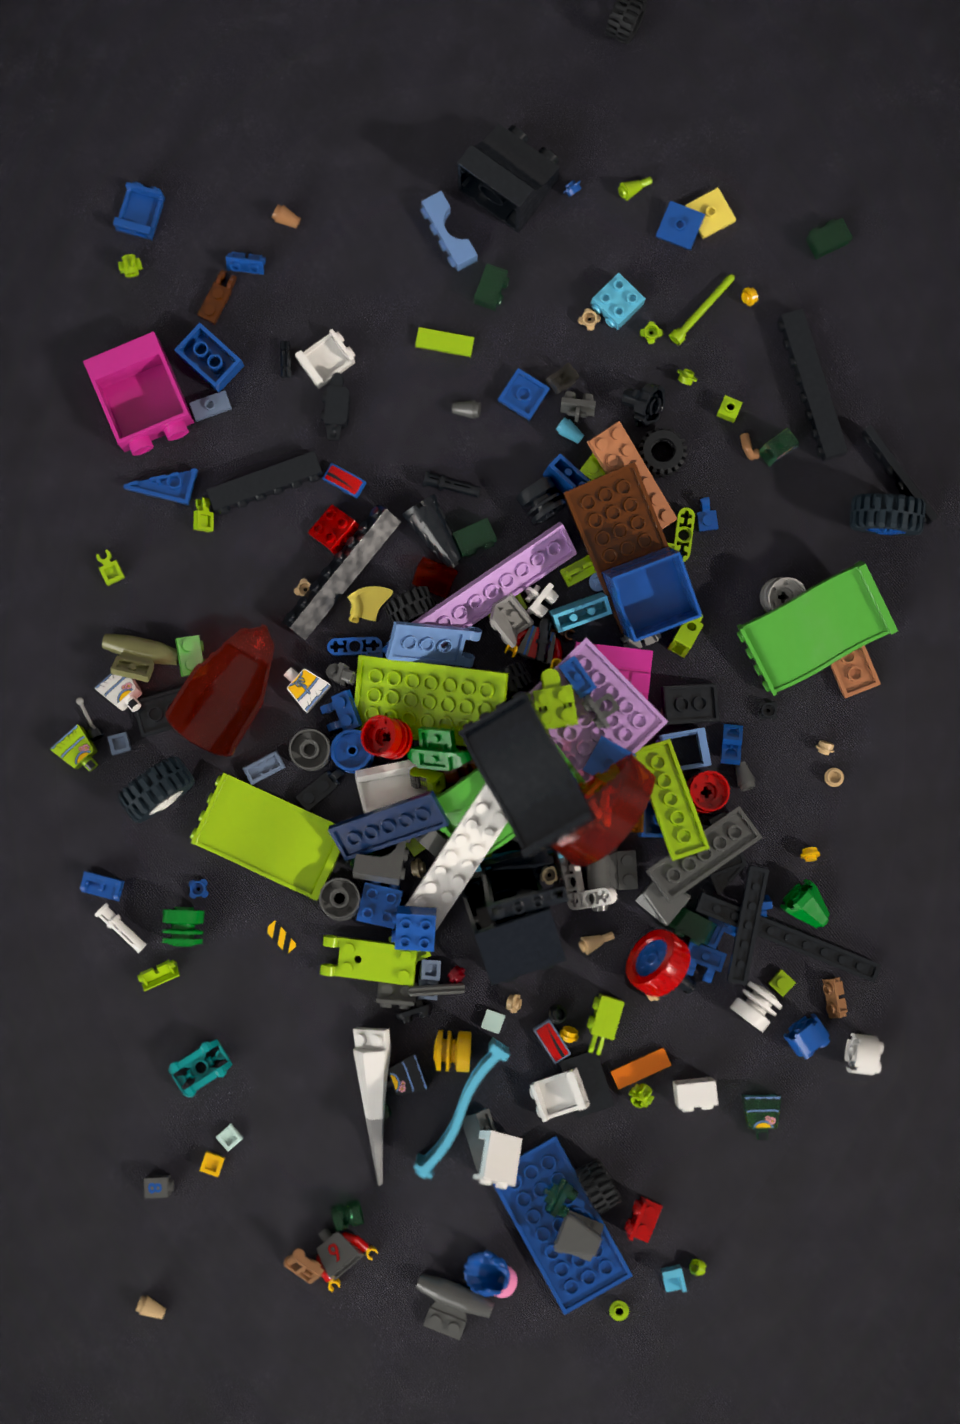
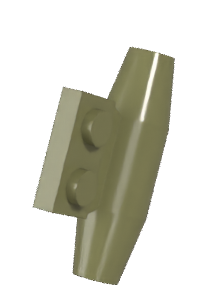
M106 633L103 637L102 648L118 654L111 667V674L149 682L154 671V664L178 665L179 663L177 649L161 642L124 634Z

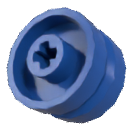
M355 729L344 730L336 735L330 748L331 758L334 763L345 772L355 774L356 770L370 768L376 757L365 751L361 742V731ZM352 749H356V752L354 754L350 753Z

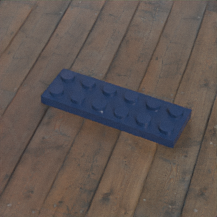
M433 790L330 825L328 832L343 858L347 861L355 858L356 854L365 855L447 827L450 821Z

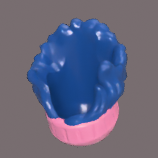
M487 1250L473 1253L467 1258L463 1272L470 1290L484 1297L496 1296L499 1298H506L515 1291L518 1281L517 1274L510 1266H507L503 1258Z

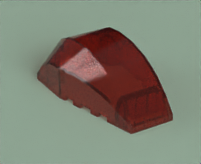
M632 753L610 765V769L602 774L598 772L593 775L594 778L585 784L583 782L579 783L591 810L598 819L551 845L574 866H587L603 860L615 852L645 811L653 792L656 777Z

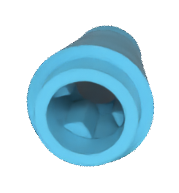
M565 417L555 429L559 432V435L577 444L584 437V434L576 425Z

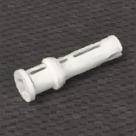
M105 903L95 913V916L100 917L107 924L106 927L108 929L116 931L139 953L147 944L120 920V915H116L108 907L109 904Z

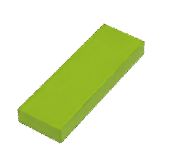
M419 327L415 347L471 357L474 337Z

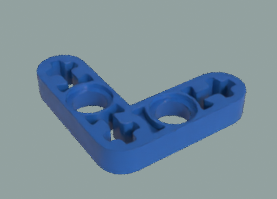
M377 637L334 638L327 644V649L333 656L369 655L383 657V644ZM347 641L346 648L348 652H344V648H339L338 652L331 649L335 642L339 646H344L343 642ZM354 641L360 643V649L356 652L350 650V644ZM362 641H366V645H371L372 641H376L379 647H376V651H373L371 647H366L367 651L363 652L364 645Z

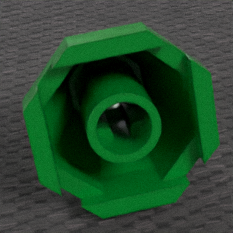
M805 879L803 880L804 885L796 884L784 896L783 901L785 905L781 904L780 907L786 913L815 928L824 927L829 921L830 913L817 886L812 881Z

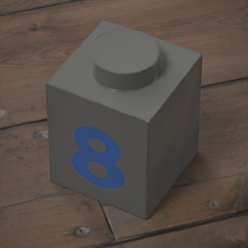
M171 1174L147 1175L144 1178V1199L167 1198L171 1195V1192H174V1180H171Z

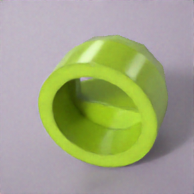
M693 1259L690 1263V1272L697 1276L706 1273L705 1267L707 1265L700 1259Z

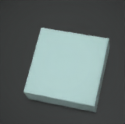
M487 1009L481 1028L499 1034L505 1015Z
M230 1123L216 1138L229 1152L243 1139V1136Z

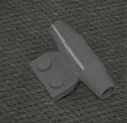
M589 833L586 854L588 890L604 887H613L617 890L638 889L636 850L615 851L609 855L604 833ZM590 893V901L593 904L595 898L593 894ZM604 894L601 895L602 899L609 898V895ZM609 905L593 907L592 910L607 911Z
M421 1273L416 1286L417 1290L435 1300L429 1308L423 1326L457 1340H460L466 1325V1313L489 1318L495 1303L480 1294H476L466 1286L437 1276Z

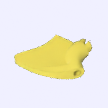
M369 586L353 592L347 597L351 602L349 621L358 623L359 618L376 621L380 607L390 598L393 591L385 587Z

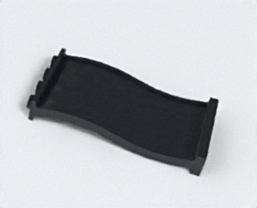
M521 691L512 696L513 699L506 703L504 701L498 704L494 711L481 714L476 722L466 723L458 733L462 736L482 778L507 818L522 849L523 857L531 858L598 818L591 810L576 778L546 729L531 699V694Z

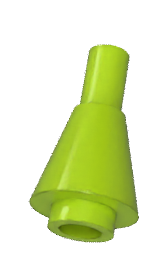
M647 177L640 181L621 182L618 188L619 195L628 201L643 187L652 184V179Z

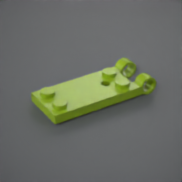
M324 935L323 946L340 947L338 965L321 964V975L414 986L418 951L396 950L395 943ZM355 956L361 957L360 963L355 961Z

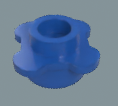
M574 180L565 185L566 190L563 193H567L570 197L582 189L579 185L581 181L577 183Z
M207 880L189 881V896L192 899L200 896L206 898L208 896L206 889Z

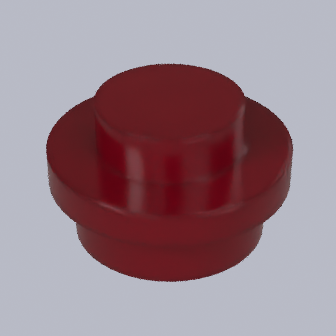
M459 965L454 967L448 974L449 981L451 983H459L465 977V969Z

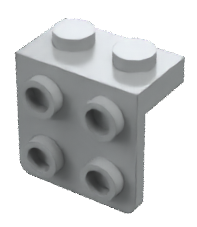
M512 592L492 605L490 625L494 630H498L506 645L509 644L511 648L515 647L518 634L533 625V619Z

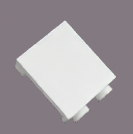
M330 329L327 336L306 351L302 352L300 350L295 354L296 359L318 389L331 381L333 373L340 372L341 374L355 364V353L349 346L345 347L342 335L338 331L335 333L333 329Z
M577 1068L534 1081L530 1085L531 1088H529L531 1098L535 1099L537 1104V1115L539 1118H542L543 1122L575 1110L587 1109L590 1105Z
M491 1130L480 1131L478 1139L485 1140L480 1174H474L473 1179L480 1180L479 1184L491 1186V1183L496 1184L495 1188L499 1189L515 1186L522 1138Z

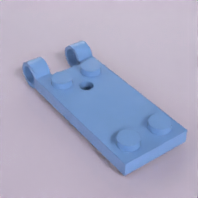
M394 621L386 658L397 661L472 667L475 656L471 653L463 652L466 640L480 641L482 630L474 626L463 628ZM447 642L445 647H441L442 643Z

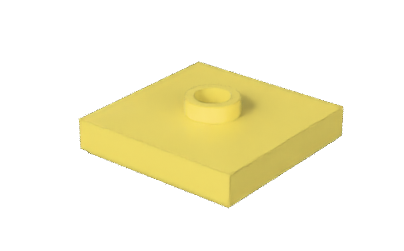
M719 188L685 205L688 208L705 214L699 230L703 239L736 222V218Z

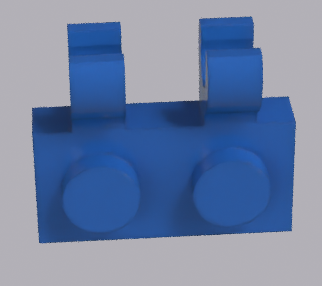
M345 690L331 696L332 703L320 707L322 714L336 710L339 718L338 721L326 725L329 732L337 731L341 728L344 731L363 726L350 690Z
M690 940L688 948L691 958L686 975L693 976L696 965L699 964L707 967L702 981L711 983L715 971L721 972L727 954Z

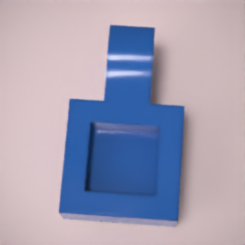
M709 497L701 498L702 512L696 513L699 532L718 530L716 510L710 511Z

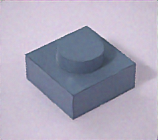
M127 732L107 737L113 756L132 751Z

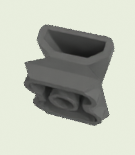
M651 880L635 901L664 926H667L691 896L685 892L669 903L653 880Z
M567 1210L554 1242L555 1252L572 1254L590 1262L592 1257L596 1256L601 1243L604 1224Z

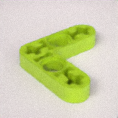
M683 508L679 511L674 544L668 543L670 548L680 551L681 545H677V543L682 545L688 544V547L684 546L683 553L686 554L682 558L683 562H686L690 556L695 513L690 508ZM687 512L691 518L688 519L686 526L679 527V524H684V518L681 515ZM685 530L688 532L689 538L681 540L678 533Z

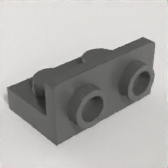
M379 982L376 1003H380V1007L392 1008V1004L400 1005L399 1009L411 1010V1006H416L417 996L410 997L408 995L409 986Z

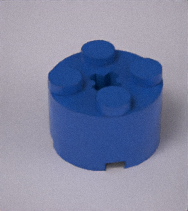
M810 1014L812 1017L809 1019L806 1016L800 1018L788 1028L790 1031L788 1035L786 1033L783 1035L798 1057L803 1056L804 1059H808L819 1047L823 1048L830 1043V1034L816 1014Z

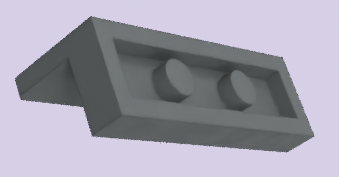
M489 1108L474 1114L465 1115L462 1120L478 1173H480L485 1144V1140L478 1139L479 1132L488 1130L496 1132Z

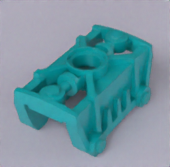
M214 1040L202 1043L200 1049L179 1062L174 1061L171 1063L168 1072L183 1096H188L189 1098L193 1097L198 1089L215 1078L224 1077L227 1070L233 1064L219 1041ZM218 1046L219 1050L215 1056L206 1058L208 1051ZM217 1059L227 1060V1063L219 1068L212 1067ZM198 1062H203L206 1065L204 1073L197 1072L196 1064ZM183 1067L190 1068L185 1076H175L174 1074ZM196 1077L194 1084L184 1090L182 1086L186 1083L187 1079Z

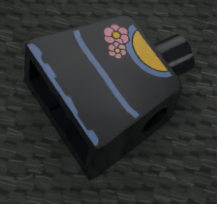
M416 1052L388 1068L390 1077H387L386 1090L394 1088L397 1096L428 1090V1085Z

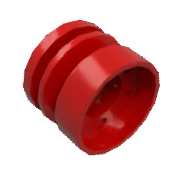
M376 715L365 722L361 731L362 746L371 755L396 760L405 756L412 746V730L402 720L384 715Z
M716 771L699 773L692 776L686 782L697 813L706 814L721 809L730 797L728 781L722 774ZM701 791L707 792V795H701Z

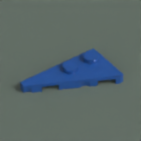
M193 468L190 471L160 475L143 481H132L124 484L123 488L189 505L198 470Z

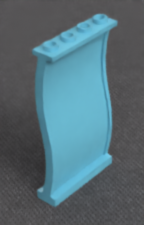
M492 1037L488 1043L489 1051L479 1061L466 1081L453 1117L445 1132L425 1155L417 1154L414 1168L416 1169L415 1173L424 1179L426 1177L432 1178L434 1166L449 1149L459 1131L471 1096L479 1082L498 1060L501 1059L506 1062L510 1056L509 1047Z

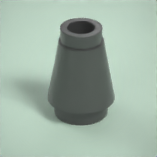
M476 400L453 402V414L472 419L480 416V402H476Z
M740 762V765H735L737 787H740L741 791H747L756 787V780L746 762Z

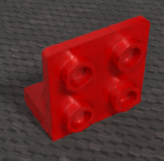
M331 505L308 531V534L335 555L344 547L347 539L357 531L359 524L340 509Z
M640 1196L639 1200L636 1199L632 1207V1211H634L631 1219H627L624 1227L628 1239L633 1241L635 1237L648 1243L663 1205L643 1196Z

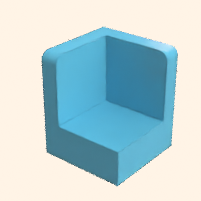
M680 1264L661 1268L666 1292L680 1289L683 1292H687Z

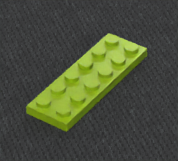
M667 739L639 749L635 753V760L671 860L675 861L710 849L671 740Z

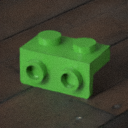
M199 635L176 638L175 643L181 677L203 675L205 670H207V662L202 656L204 645L203 641L199 639Z

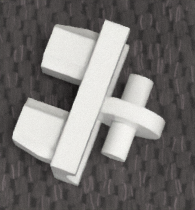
M550 582L540 594L538 591L541 587L538 585L534 588H526L525 592L528 596L525 600L530 603L534 599V602L526 611L529 616L533 613L541 619L548 611L541 604L543 599L552 605L559 597L552 589L554 585Z

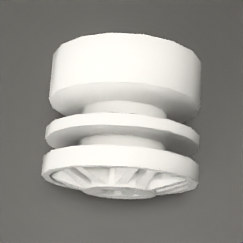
M749 981L747 986L753 992L750 993L743 989L742 992L746 995L747 1000L744 1001L737 997L730 1008L763 1033L771 1023L765 1017V1014L769 1013L776 1016L777 1013L771 1009V1006L773 1005L779 1010L783 1006L764 987Z

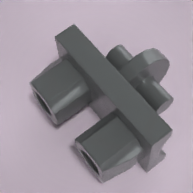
M566 391L565 396L562 397L560 413H568L567 416H574V422H578L579 417H594L596 401H594L593 394H583L582 400L575 399L576 393Z
M339 662V664L333 663L327 667L326 674L331 680L346 687L347 683L356 686L357 674L346 664Z

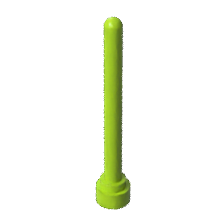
M733 274L726 277L681 328L674 329L669 334V338L676 345L680 346L684 342L688 330L734 281L735 277Z

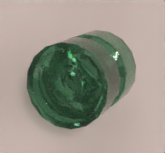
M358 1199L347 1201L346 1205L340 1203L331 1206L332 1218L337 1231L348 1229L349 1225L355 1227L364 1224L362 1208Z

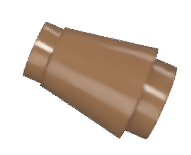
M279 204L272 215L275 222L294 227L295 229L301 220L287 207Z

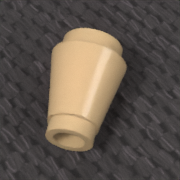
M141 1296L135 1311L139 1312V1315L162 1319L166 1308L149 1296Z

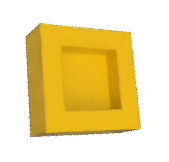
M206 1151L199 1171L218 1177L225 1157Z

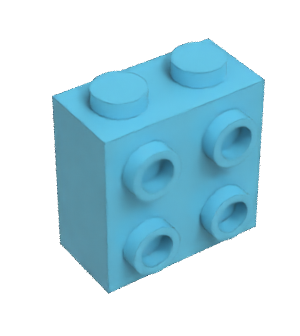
M618 273L592 298L591 305L598 315L601 313L606 318L605 321L610 327H615L618 330L644 305L645 298Z

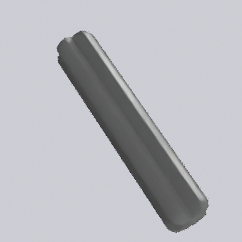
M464 983L408 987V995L410 997L462 994L465 992Z

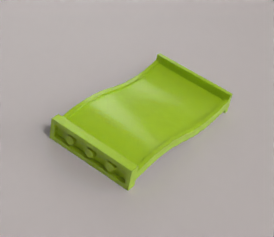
M223 773L222 776L219 775L215 782L216 790L214 793L211 792L206 803L209 805L206 811L203 810L199 816L198 821L201 822L198 828H194L191 833V843L308 896L313 900L319 901L320 891L325 883L328 882L341 854L328 832L329 826L335 823L226 773Z

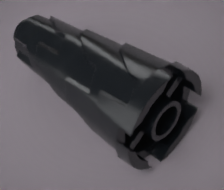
M435 494L422 500L402 514L415 533L420 535L428 548L432 549L446 567L450 566L452 569L461 563L459 559L462 557L459 548L452 536L453 533L445 520V514Z

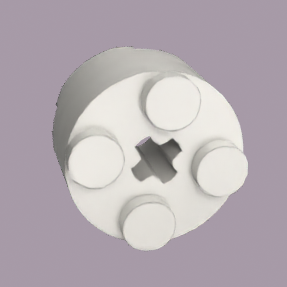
M851 1033L852 1039H848L845 1046L844 1058L849 1064L846 1070L849 1073L865 1075L880 1073V1054L884 1050L883 1042H879L877 1036Z

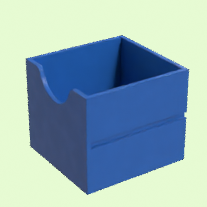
M666 547L602 572L623 633L633 642L702 617L681 553L677 550Z

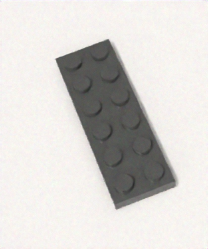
M740 806L704 830L710 849L675 861L671 860L669 854L646 871L669 903L762 838Z

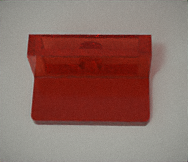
M423 557L416 569L412 584L418 587L427 586L430 592L447 598L458 571Z

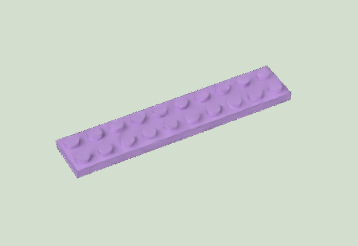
M558 522L411 623L463 628L474 625L491 613L492 605L511 592L514 596L518 595L577 554L564 525Z

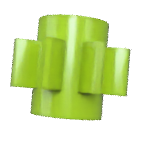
M134 254L122 256V261L118 262L121 274L125 273V277L139 275L138 270L143 269L140 258H136Z
M636 1084L629 1092V1095L632 1096L631 1103L637 1108H647L654 1099L651 1095L652 1089L646 1084Z

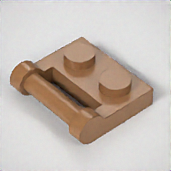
M296 1249L292 1255L284 1259V1266L309 1284L317 1280L324 1272L317 1261L309 1260L305 1257L302 1249Z

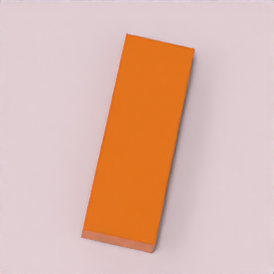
M664 1047L610 1072L619 1090L672 1065Z

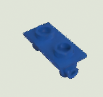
M234 251L226 256L227 270L264 275L266 257L249 254V257L245 258V253Z

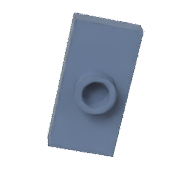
M225 390L190 402L196 422L232 409Z
M276 750L243 767V770L250 784L254 785L286 768Z

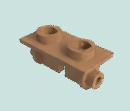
M840 977L822 979L823 992L827 1003L826 1010L829 1018H842L846 1016V1012H848L845 998L839 999L838 996L844 994L843 982L840 981Z

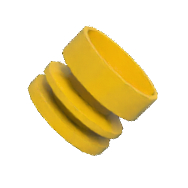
M438 1030L434 1044L436 1071H441L442 1062H446V1071L450 1070L451 1063H455L456 1072L469 1073L472 1032L459 1031L455 1040L452 1039L451 1030H448L447 1039H443V1030Z

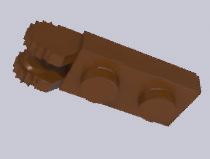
M224 270L220 271L216 282L213 283L197 314L198 317L214 325L225 307L237 280V277L232 275L226 287L222 286L221 284L226 277V271Z

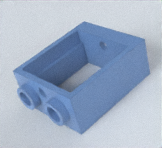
M705 727L657 736L658 740H655V743L667 739L696 735L701 763L680 766L681 770L686 771L712 765Z

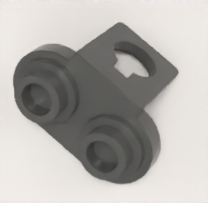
M607 693L595 702L589 694L584 696V702L581 704L587 713L590 711L594 712L595 718L593 722L597 728H609L610 725L606 718L620 709L611 693ZM603 701H611L613 707L610 711L601 712L599 710Z

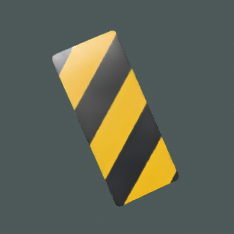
M276 920L265 929L285 954H288L297 946Z

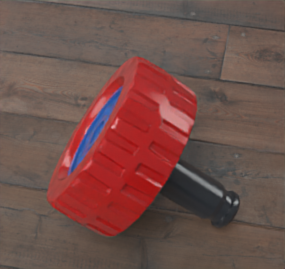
M665 929L653 930L644 935L631 950L626 963V975L628 980L646 995L660 997L668 994L676 987L689 994L696 987V982L686 975L690 965V950L686 943L672 932Z

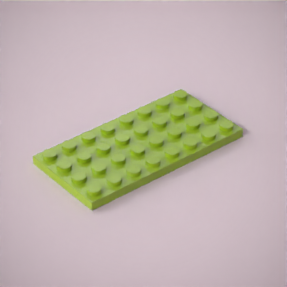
M358 655L354 702L363 726L373 716H388L407 723L412 730L413 740H419L418 728L422 726L454 729L456 745L466 747L462 736L458 732L463 729L462 726L466 723L476 722L481 714L494 711L498 704L506 701L508 673ZM360 726L355 730L362 731L363 726Z

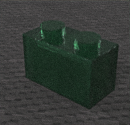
M843 218L839 220L832 219L825 224L826 226L822 228L816 227L809 231L806 242L816 260L849 244L853 237Z
M487 263L474 297V304L494 311L497 305L501 306L504 295H502L503 288L507 289L510 282L508 270Z
M488 518L453 533V538L462 557L465 555L471 557L477 554V550L484 548V550L489 549L497 542L496 535Z
M683 907L670 922L669 927L674 929V934L682 938L684 935L691 937L690 942L698 946L701 943L707 946L717 924Z

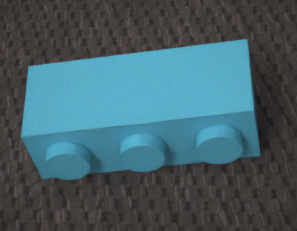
M600 592L549 611L554 629L560 633L610 615L612 610L607 595Z

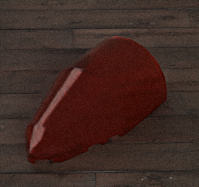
M261 624L260 627L240 629L225 641L223 646L217 651L212 652L205 661L194 667L165 713L169 724L180 735L213 754L225 757L233 756L264 703L275 650L268 627Z

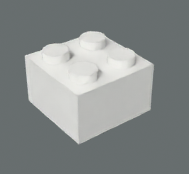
M712 1077L673 1081L675 1105L682 1109L683 1112L694 1111V1107H702L703 1110L713 1109V1105H718L716 1081Z

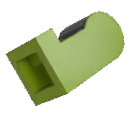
M417 766L409 771L413 788H422L426 791L433 790L435 796L446 788L445 774L442 772L417 768Z

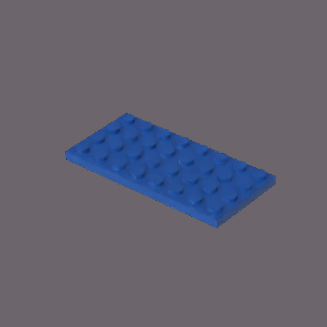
M556 1135L520 1155L515 1186H507V1189H495L565 1315L629 1279L633 1274L601 1216L584 1192L577 1178L576 1171ZM567 1210L604 1224L601 1243L596 1256H593L590 1262L572 1254L555 1252L554 1242Z

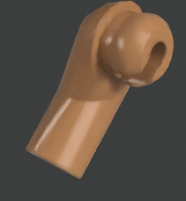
M741 434V445L749 460L759 459V450H752L749 434Z

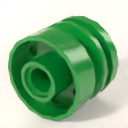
M194 907L163 909V922L171 924V928L162 930V933L171 934V937H163L162 943L181 947L203 944V939L194 937L195 934L204 933L202 930L195 929V925L204 923V910H194Z

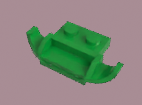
M424 726L418 728L419 746H411L407 753L408 759L417 765V768L451 771L472 760L468 750L460 751L459 748H456L454 729Z

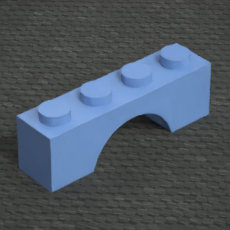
M442 191L421 201V213L425 219H429L431 223L429 227L432 233L438 235L440 239L438 243L441 249L447 251L449 255L447 259L451 267L455 266L457 271H460L477 262V253L469 239L454 238L445 229L444 224L451 211L450 205Z

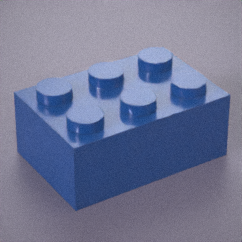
M201 323L174 349L177 356L217 392H220L244 367L242 360Z

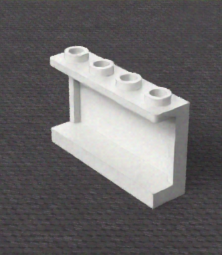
M410 760L356 770L355 780L363 813L365 814L428 792L422 788L416 789L411 786L409 771L417 765L413 764Z

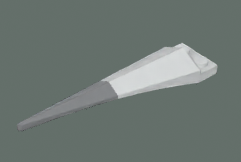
M357 1027L353 1029L355 1042L353 1052L377 1183L380 1186L383 1183V1128L391 1053L389 1029Z

